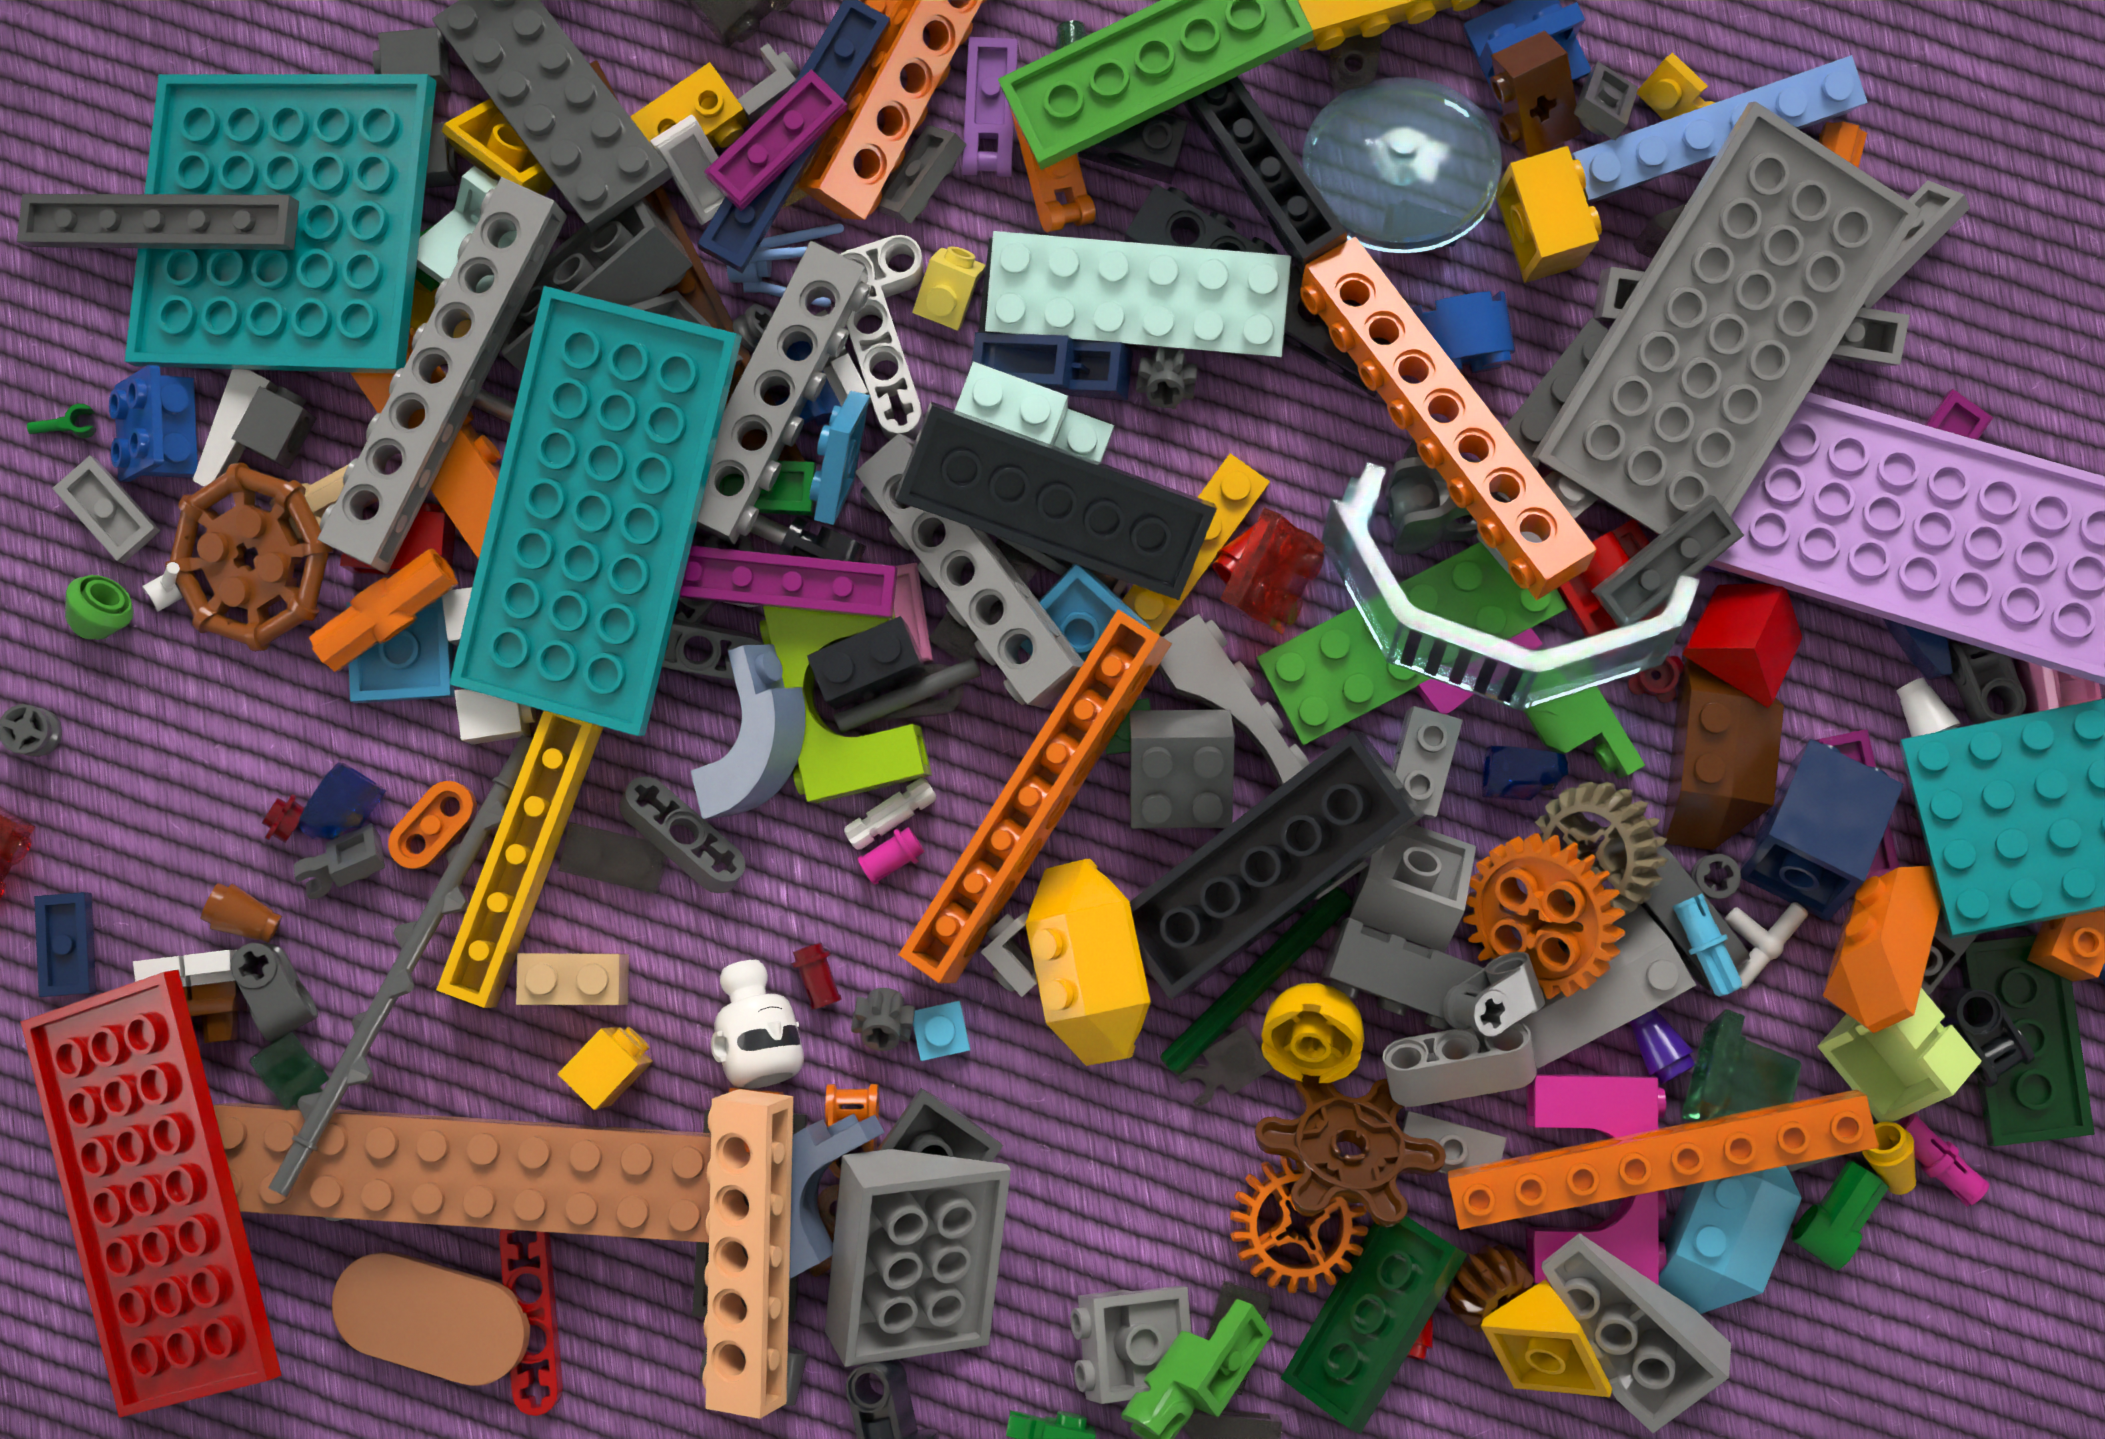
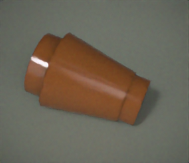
M217 883L207 899L200 919L210 923V929L270 943L280 925L282 916L274 913L272 909L232 883L227 887Z

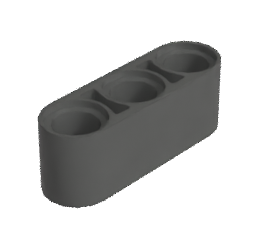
M1660 846L1657 848V853L1667 858L1668 861L1665 863V866L1655 870L1661 875L1663 880L1658 886L1650 888L1653 896L1648 901L1641 903V906L1671 940L1693 977L1710 991L1712 987L1696 953L1690 955L1688 950L1692 947L1672 907L1703 892L1672 853L1664 846ZM1704 895V899L1710 909L1709 911L1721 935L1726 934L1728 937L1723 942L1737 970L1750 960L1749 953Z

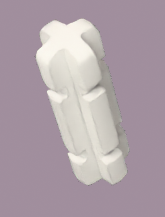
M924 778L917 779L906 787L908 791L901 794L899 791L866 813L868 817L861 820L859 817L848 824L844 832L852 846L857 850L863 849L875 841L873 837L877 834L883 836L915 815L913 811L918 807L922 810L935 802L937 797L928 781Z

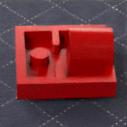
M1634 519L1592 541L1597 550L1587 570L1557 588L1597 656L1686 604L1680 591L1677 590L1629 630L1623 631L1591 592L1649 544V541Z

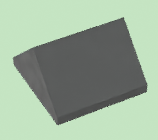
M920 1088L876 1151L895 1149L992 1162L1003 1145L951 1104Z

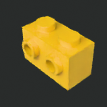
M710 62L630 116L650 142V140L692 114L698 121L713 149L718 145L724 148L733 144L743 135V128L749 125L743 107Z

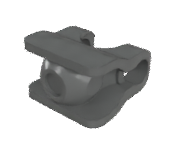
M1421 457L1401 459L1394 464L1385 488L1386 501H1388L1391 525L1398 530L1393 542L1395 554L1407 555L1424 552L1440 542L1464 540L1473 537L1478 532L1477 522L1474 518L1466 524L1454 521L1456 518L1471 514L1466 507L1460 508L1455 504L1448 492L1447 482L1436 468H1429ZM1491 492L1490 494L1495 499L1498 492Z

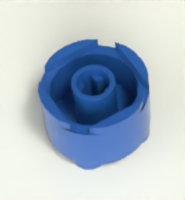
M1491 291L1436 300L1435 311L1423 312L1421 305L1411 308L1458 370H1462V366L1471 365L1472 373H1479L1501 368V364L1512 361L1510 354L1515 352L1504 291H1499L1493 297Z

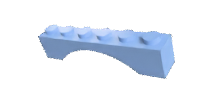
M1852 55L1619 136L1616 141L1611 139L1572 153V159H1578L1584 169L1586 187L1583 189L1587 204L1715 158L1749 102L1759 103L1799 130L1847 114L1868 103Z

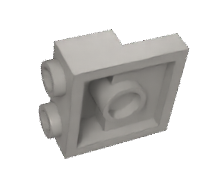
M1171 1286L1139 1291L1118 1290L1078 1295L1079 1308H1074L1070 1316L1072 1333L1077 1340L1081 1339L1083 1360L1076 1361L1074 1367L1076 1385L1079 1391L1085 1392L1087 1400L1100 1404L1131 1400L1136 1392L1141 1393L1151 1390L1144 1382L1147 1374L1156 1368L1181 1331L1191 1333L1188 1287Z

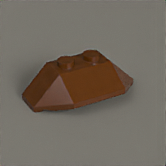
M1682 655L1684 670L1680 674L1663 838L1667 839L1666 845L1714 850L1774 806L1784 705L1775 697L1769 708H1766L1742 691Z

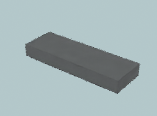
M1708 495L1591 592L1618 627L1623 631H1627L1741 539L1744 534L1716 497Z

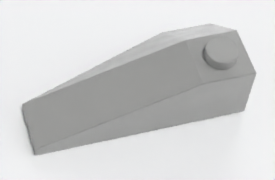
M1638 903L1635 911L1625 914L1613 922V925L1625 931V936L1616 942H1612L1620 950V954L1611 961H1607L1611 967L1608 972L1599 978L1596 977L1597 981L1584 990L1580 987L1577 992L1569 997H1566L1561 991L1552 999H1547L1542 988L1541 991L1545 1000L1544 1006L1539 1011L1519 1020V1022L1528 1026L1531 1032L1537 1069L1638 1018L1696 986L1671 940L1641 904ZM1567 947L1564 952L1570 955L1569 948Z
M1577 1234L1542 1262L1541 1268L1554 1291L1581 1325L1600 1365L1609 1379L1612 1393L1616 1400L1652 1433H1655L1729 1378L1731 1343L1694 1308L1582 1234Z

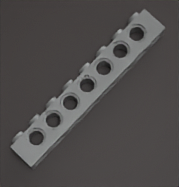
M503 177L500 178L496 188L489 190L485 195L480 208L481 217L473 233H469L462 240L457 254L458 263L450 278L443 280L438 287L435 295L436 306L428 322L423 323L417 329L412 341L413 351L405 367L400 368L391 380L389 386L390 397L381 413L376 414L370 421L366 432L367 442L359 458H355L348 465L343 477L344 487L336 503L331 504L321 518V533L317 540L386 574L567 218V215L554 200ZM517 231L516 239L510 246L498 248L499 240L505 233ZM487 275H494L492 286L485 292L476 293L478 282ZM470 319L471 328L468 333L463 337L454 338L453 333L457 324L463 320ZM442 364H448L446 377L442 381L432 384L431 375L435 368ZM425 409V419L422 424L416 428L409 429L408 421L410 416L416 410ZM402 454L400 468L396 472L386 475L385 467L387 461L393 455ZM373 499H378V512L371 519L364 520L363 509L365 505Z

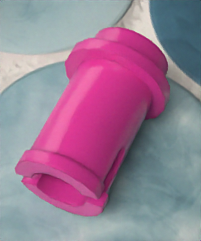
M910 827L903 831H900L898 828L893 831L895 836L864 856L861 855L857 858L863 871L874 886L880 880L910 861L914 864L919 862L917 857L925 851Z

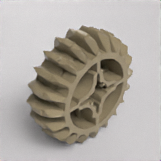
M1586 782L1580 784L1578 788L1572 787L1563 790L1559 794V798L1551 800L1545 805L1548 814L1540 816L1535 821L1543 832L1539 834L1543 843L1550 837L1558 835L1560 850L1576 842L1578 844L1577 858L1582 861L1592 854L1598 859L1594 861L1591 870L1594 874L1601 871H1609L1610 875L1606 880L1615 889H1619L1620 892L1618 896L1610 901L1611 907L1625 910V914L1635 911L1638 903L1641 904L1648 901L1653 896L1650 888L1658 886L1663 880L1655 869L1665 866L1668 859L1658 854L1657 848L1663 846L1667 839L1660 836L1655 837L1652 830L1661 819L1655 817L1646 819L1644 813L1649 802L1641 800L1632 804V790L1624 788L1616 791L1614 783L1609 782L1599 784L1598 786L1596 783ZM1591 812L1598 814L1612 824L1602 827L1595 820L1590 822L1583 813ZM1563 890L1566 901L1575 907L1573 896Z

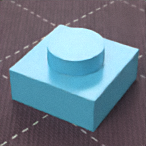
M961 1001L915 1010L913 1027L921 1061L971 1050Z

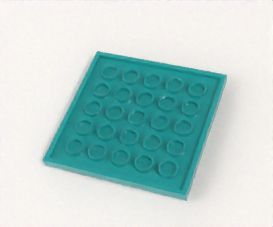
M159 74L144 194L290 195L299 201L294 250L138 248L124 362L138 367L155 365L174 368L395 374L400 368H404L407 359L436 80L428 74Z

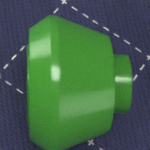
M89 575L74 579L67 587L65 618L72 630L80 637L96 640L105 639L131 622L134 608L130 596L117 582L107 577Z

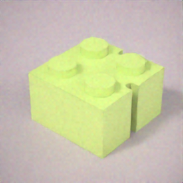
M1922 988L1920 989L1913 1016L1873 1034L1861 1023L1846 1014L1817 1046L1852 1090H1859L1867 1095L1870 1111L1879 1123L1897 1121L1953 1096L1982 1062L1952 1025L1943 1027L1940 1021L1945 1016Z

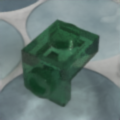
M292 1032L275 1040L249 1060V1063L273 1097L286 1110L293 1105L299 1108L297 1103L301 1096L322 1092L321 1085L329 1080L321 1065L307 1053Z

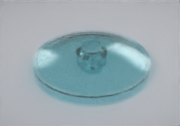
M1408 77L1384 78L1366 82L1345 91L1333 99L1322 109L1309 128L1303 147L1302 169L1347 231V240L1356 237L1363 247L1389 253H1414L1431 250L1451 243L1473 229L1488 212L1495 199L1502 168V155L1498 136L1487 116L1477 105L1450 87L1425 79Z

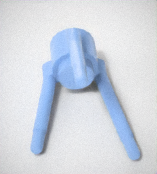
M838 223L763 238L743 274L727 265L728 279L731 283H743L744 293L761 292L782 298L787 287L763 282L762 277L771 276L772 260L803 257L807 247L770 248L839 234L844 231V226ZM820 297L811 304L828 308L831 306V300Z

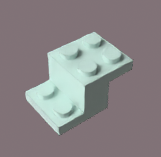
M976 362L972 363L955 408L956 411L1098 462H1102L1114 430V425L1068 409L1067 395Z

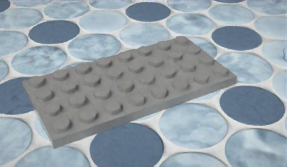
M1749 102L1532 457L1658 535L1662 534L1708 495L1715 496L1731 517L1922 209L1757 102Z

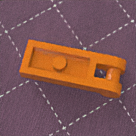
M1012 112L1043 230L1046 232L1062 230L1065 224L1072 222L1076 226L1092 224L1096 217L1095 205L1092 198L1087 195L1077 153L1041 170ZM1064 192L1067 203L1060 204L1056 199L1055 193Z

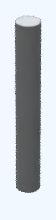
M973 657L839 712L834 717L841 733H844L977 678L981 674Z

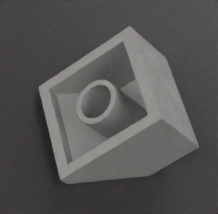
M1412 824L1365 860L1368 866L1362 869L1359 876L1349 918L1360 921L1369 928L1391 933L1418 945L1445 953L1465 911L1476 846Z

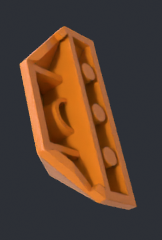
M1931 866L1898 867L1880 877L1873 876L1868 878L1857 889L1855 898L1843 922L1823 996L1873 1034L1915 1014L1941 908Z

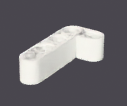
M895 235L840 254L865 266L868 276L867 284L871 286V292L865 306L860 313L852 311L846 325L880 428L890 440L898 433L915 439L923 423L921 405L885 298L917 286L923 278L924 264L921 249L917 242L908 236ZM898 254H906L914 259V264L905 272H896L888 267L889 261ZM866 315H876L883 320L880 329L872 334L861 333L856 328L857 323ZM888 360L898 365L897 373L889 380H879L871 374L873 367L880 361ZM896 394L899 396L905 414H908V423L902 426H898L897 421L893 419L894 412L889 397Z

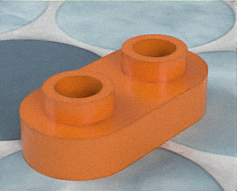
M443 781L432 786L391 831L388 839V849L394 861L410 869H424L434 864L474 820L477 812V802L472 791L465 785L454 781ZM456 798L459 801L460 809L456 815L449 817L445 813V804L449 799ZM421 835L425 839L426 845L421 853L415 854L411 850L410 844L415 836Z

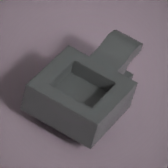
M370 823L325 843L326 853L304 858L295 863L294 875L297 882L309 877H315V879L306 882V891L309 899H317L326 895L330 891L333 881L340 888L356 880L365 879L385 868L381 836L373 824Z

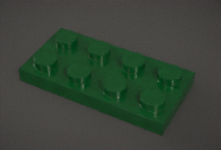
M2037 935L1972 942L1960 957L1964 987L1984 989L1993 993L2000 1000L2001 1005L2015 1027L2026 1038L2035 1055L2033 1062L2027 1065L2021 1062L2000 1075L1998 1083L1991 1088L1985 1086L1977 1078L1988 1146L1995 1147L2095 1135L2072 981L2027 960ZM1974 998L1966 1002L1969 1024L1973 1023L1979 1014V1006Z
M1407 1216L1393 1227H1382L1375 1222L1372 1224L1360 1244L1363 1248L1362 1254L1360 1256L1354 1255L1351 1259L1352 1270L1349 1273L1344 1272L1280 1378L1344 1426L1358 1434H1361L1467 1256L1465 1252Z

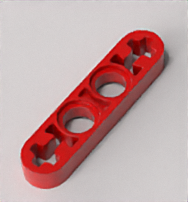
M501 1229L499 1245L503 1285L509 1288L519 1299L517 1302L521 1306L523 1313H526L529 1325H537L542 1328L547 1338L543 1351L536 1354L526 1351L521 1362L510 1371L514 1404L521 1412L527 1415L539 1416L547 1413L558 1404L563 1391L550 1232L536 1231L537 1240L528 1244L529 1259L539 1256L540 1265L529 1263L515 1269L513 1260L524 1258L522 1242H513L512 1234L519 1230ZM522 1274H533L541 1281L542 1293L538 1300L526 1302L517 1295L516 1282ZM548 1359L549 1367L543 1366L540 1368L538 1376L541 1386H549L550 1394L541 1399V1404H536L535 1396L526 1395L525 1388L534 1383V1369L530 1368L523 1371L522 1363L535 1364Z

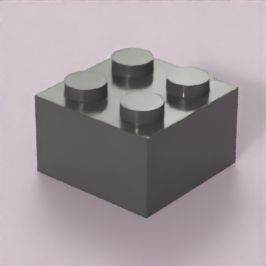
M1231 710L1129 711V806L1131 828H1227L1232 824L1234 730Z

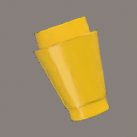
M1877 1123L1874 1125L1879 1148L1864 1150L1862 1153L1880 1179L1889 1186V1192L1896 1195L1909 1193L1916 1186L1914 1139L1906 1129L1897 1123Z

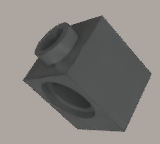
M259 386L231 439L254 453L289 470L317 418L303 408L307 400L294 392L279 386L275 394Z

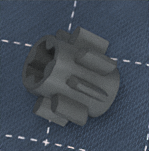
M1158 347L1151 359L1147 357L1140 358L1136 391L1138 393L1146 392L1152 407L1176 409V406L1182 401L1183 397L1186 399L1194 398L1198 366L1193 363L1187 364L1184 350L1182 349L1178 351L1172 348L1163 349Z
M874 989L868 994L867 999L857 997L851 1032L862 1033L861 1039L864 1045L877 1051L891 1050L898 1045L899 1040L905 1042L910 1040L915 1007L911 1005L904 1006L905 1001L902 994L894 989Z

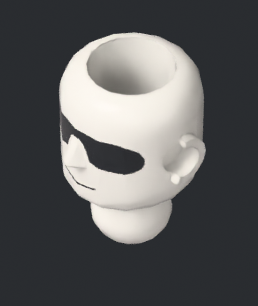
M759 960L740 961L728 965L722 970L720 984L723 991L729 995L731 1003L723 1007L716 1016L714 1022L715 1032L711 1039L713 1057L717 1062H722L727 1079L735 1087L743 1089L767 1087L788 1080L800 1071L804 1062V1052L798 1032L799 1022H796L793 1009L784 996L766 994L765 986L768 981V974L766 968Z

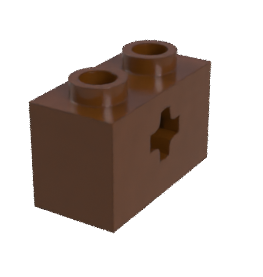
M1545 30L1491 55L1495 75L1490 78V84L1495 98L1501 104L1503 116L1498 118V124L1502 136L1509 145L1515 143L1529 158L1582 134L1579 117L1574 114L1577 104L1568 53Z

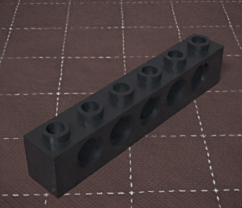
M1238 76L1182 102L1287 254L1292 256V261L1302 275L1304 274L1306 264L1347 241V231Z
M1155 184L1125 232L1124 242L1278 254L1277 250L1268 242L1257 237L1249 240L1234 231L1236 226L1223 215L1216 212H1211L1210 215H1207L1194 207L1192 198L1183 191L1171 186L1166 190L1158 184ZM1185 227L1194 231L1198 239L1193 244L1184 246L1176 243L1172 239L1171 233L1178 228ZM1295 264L1291 265L1284 344L1375 398L1378 393L1377 390L1372 391L1364 384L1358 372V365L1347 351L1341 352L1335 346L1329 333V327L1323 319L1318 322H1307L1299 315L1298 307L1304 304L1300 294L1303 275ZM1354 300L1343 301L1352 307L1361 306L1360 303ZM1372 338L1374 342L1380 345L1391 344L1384 338Z

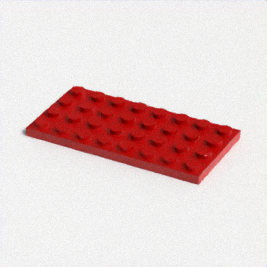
M179 969L162 972L21 1021L118 1417L254 1385L282 1376Z

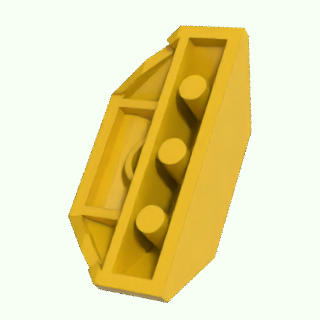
M1090 858L1046 868L1026 919V930L1046 1024L1086 1066L1131 1058L1136 1047L1134 1043L1142 1029L1151 1002L1130 902L1110 879L1097 870L1098 866Z

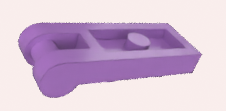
M969 37L964 142L967 146L963 150V175L978 176V171L997 172V177H1012L1014 120L998 79L1017 70L1018 39ZM979 139H997L998 151H979Z

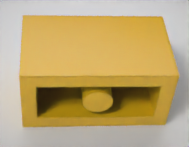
M618 1027L601 1028L562 1068L558 1075L593 1110L608 1107L651 1065L653 1061L645 1054L650 1047L630 1027H627L625 1030Z

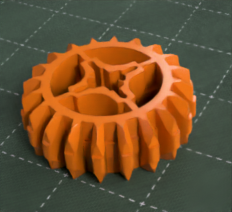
M1280 1155L1279 1162L1282 1171L1275 1173L1272 1165L1268 1161H1264L1261 1163V1169L1268 1178L1260 1183L1254 1175L1249 1173L1245 1180L1255 1189L1253 1194L1250 1196L1243 1191L1235 1192L1234 1198L1240 1203L1247 1205L1246 1212L1240 1210L1230 1211L1229 1218L1235 1222L1245 1223V1228L1232 1231L1230 1236L1234 1242L1245 1240L1249 1242L1248 1245L1237 1252L1241 1261L1248 1260L1255 1255L1258 1257L1250 1268V1273L1254 1277L1261 1275L1268 1267L1271 1269L1267 1277V1285L1269 1287L1276 1288L1282 1275L1287 1276L1286 1288L1289 1293H1296L1299 1278L1305 1279V1285L1308 1291L1312 1293L1317 1291L1318 1286L1315 1275L1322 1273L1324 1280L1330 1286L1336 1283V1278L1330 1270L1334 1264H1337L1346 1273L1352 1270L1351 1264L1342 1255L1346 1250L1354 1255L1360 1256L1362 1254L1363 1248L1357 1243L1351 1242L1350 1238L1351 1234L1357 1236L1367 1235L1368 1228L1361 1224L1352 1223V1218L1365 1215L1367 1210L1364 1205L1356 1204L1349 1206L1348 1201L1342 1197H1335L1329 1201L1327 1208L1315 1216H1310L1311 1218L1305 1222V1227L1308 1230L1306 1234L1311 1241V1245L1307 1243L1302 1235L1298 1236L1295 1230H1293L1291 1235L1288 1234L1286 1227L1292 1221L1289 1216L1291 1213L1285 1204L1286 1200H1288L1290 1206L1295 1211L1296 1209L1291 1199V1193L1285 1184L1298 1181L1303 1173L1299 1169H1292L1290 1157ZM1272 1192L1280 1209L1279 1217L1276 1223L1267 1228L1268 1231L1258 1237V1213L1262 1203ZM1338 1210V1233L1332 1246L1324 1253L1317 1237L1318 1229L1321 1223L1330 1218L1329 1214ZM1289 1242L1298 1243L1303 1247L1311 1262L1289 1264L1275 1259L1266 1251L1275 1245L1279 1247Z

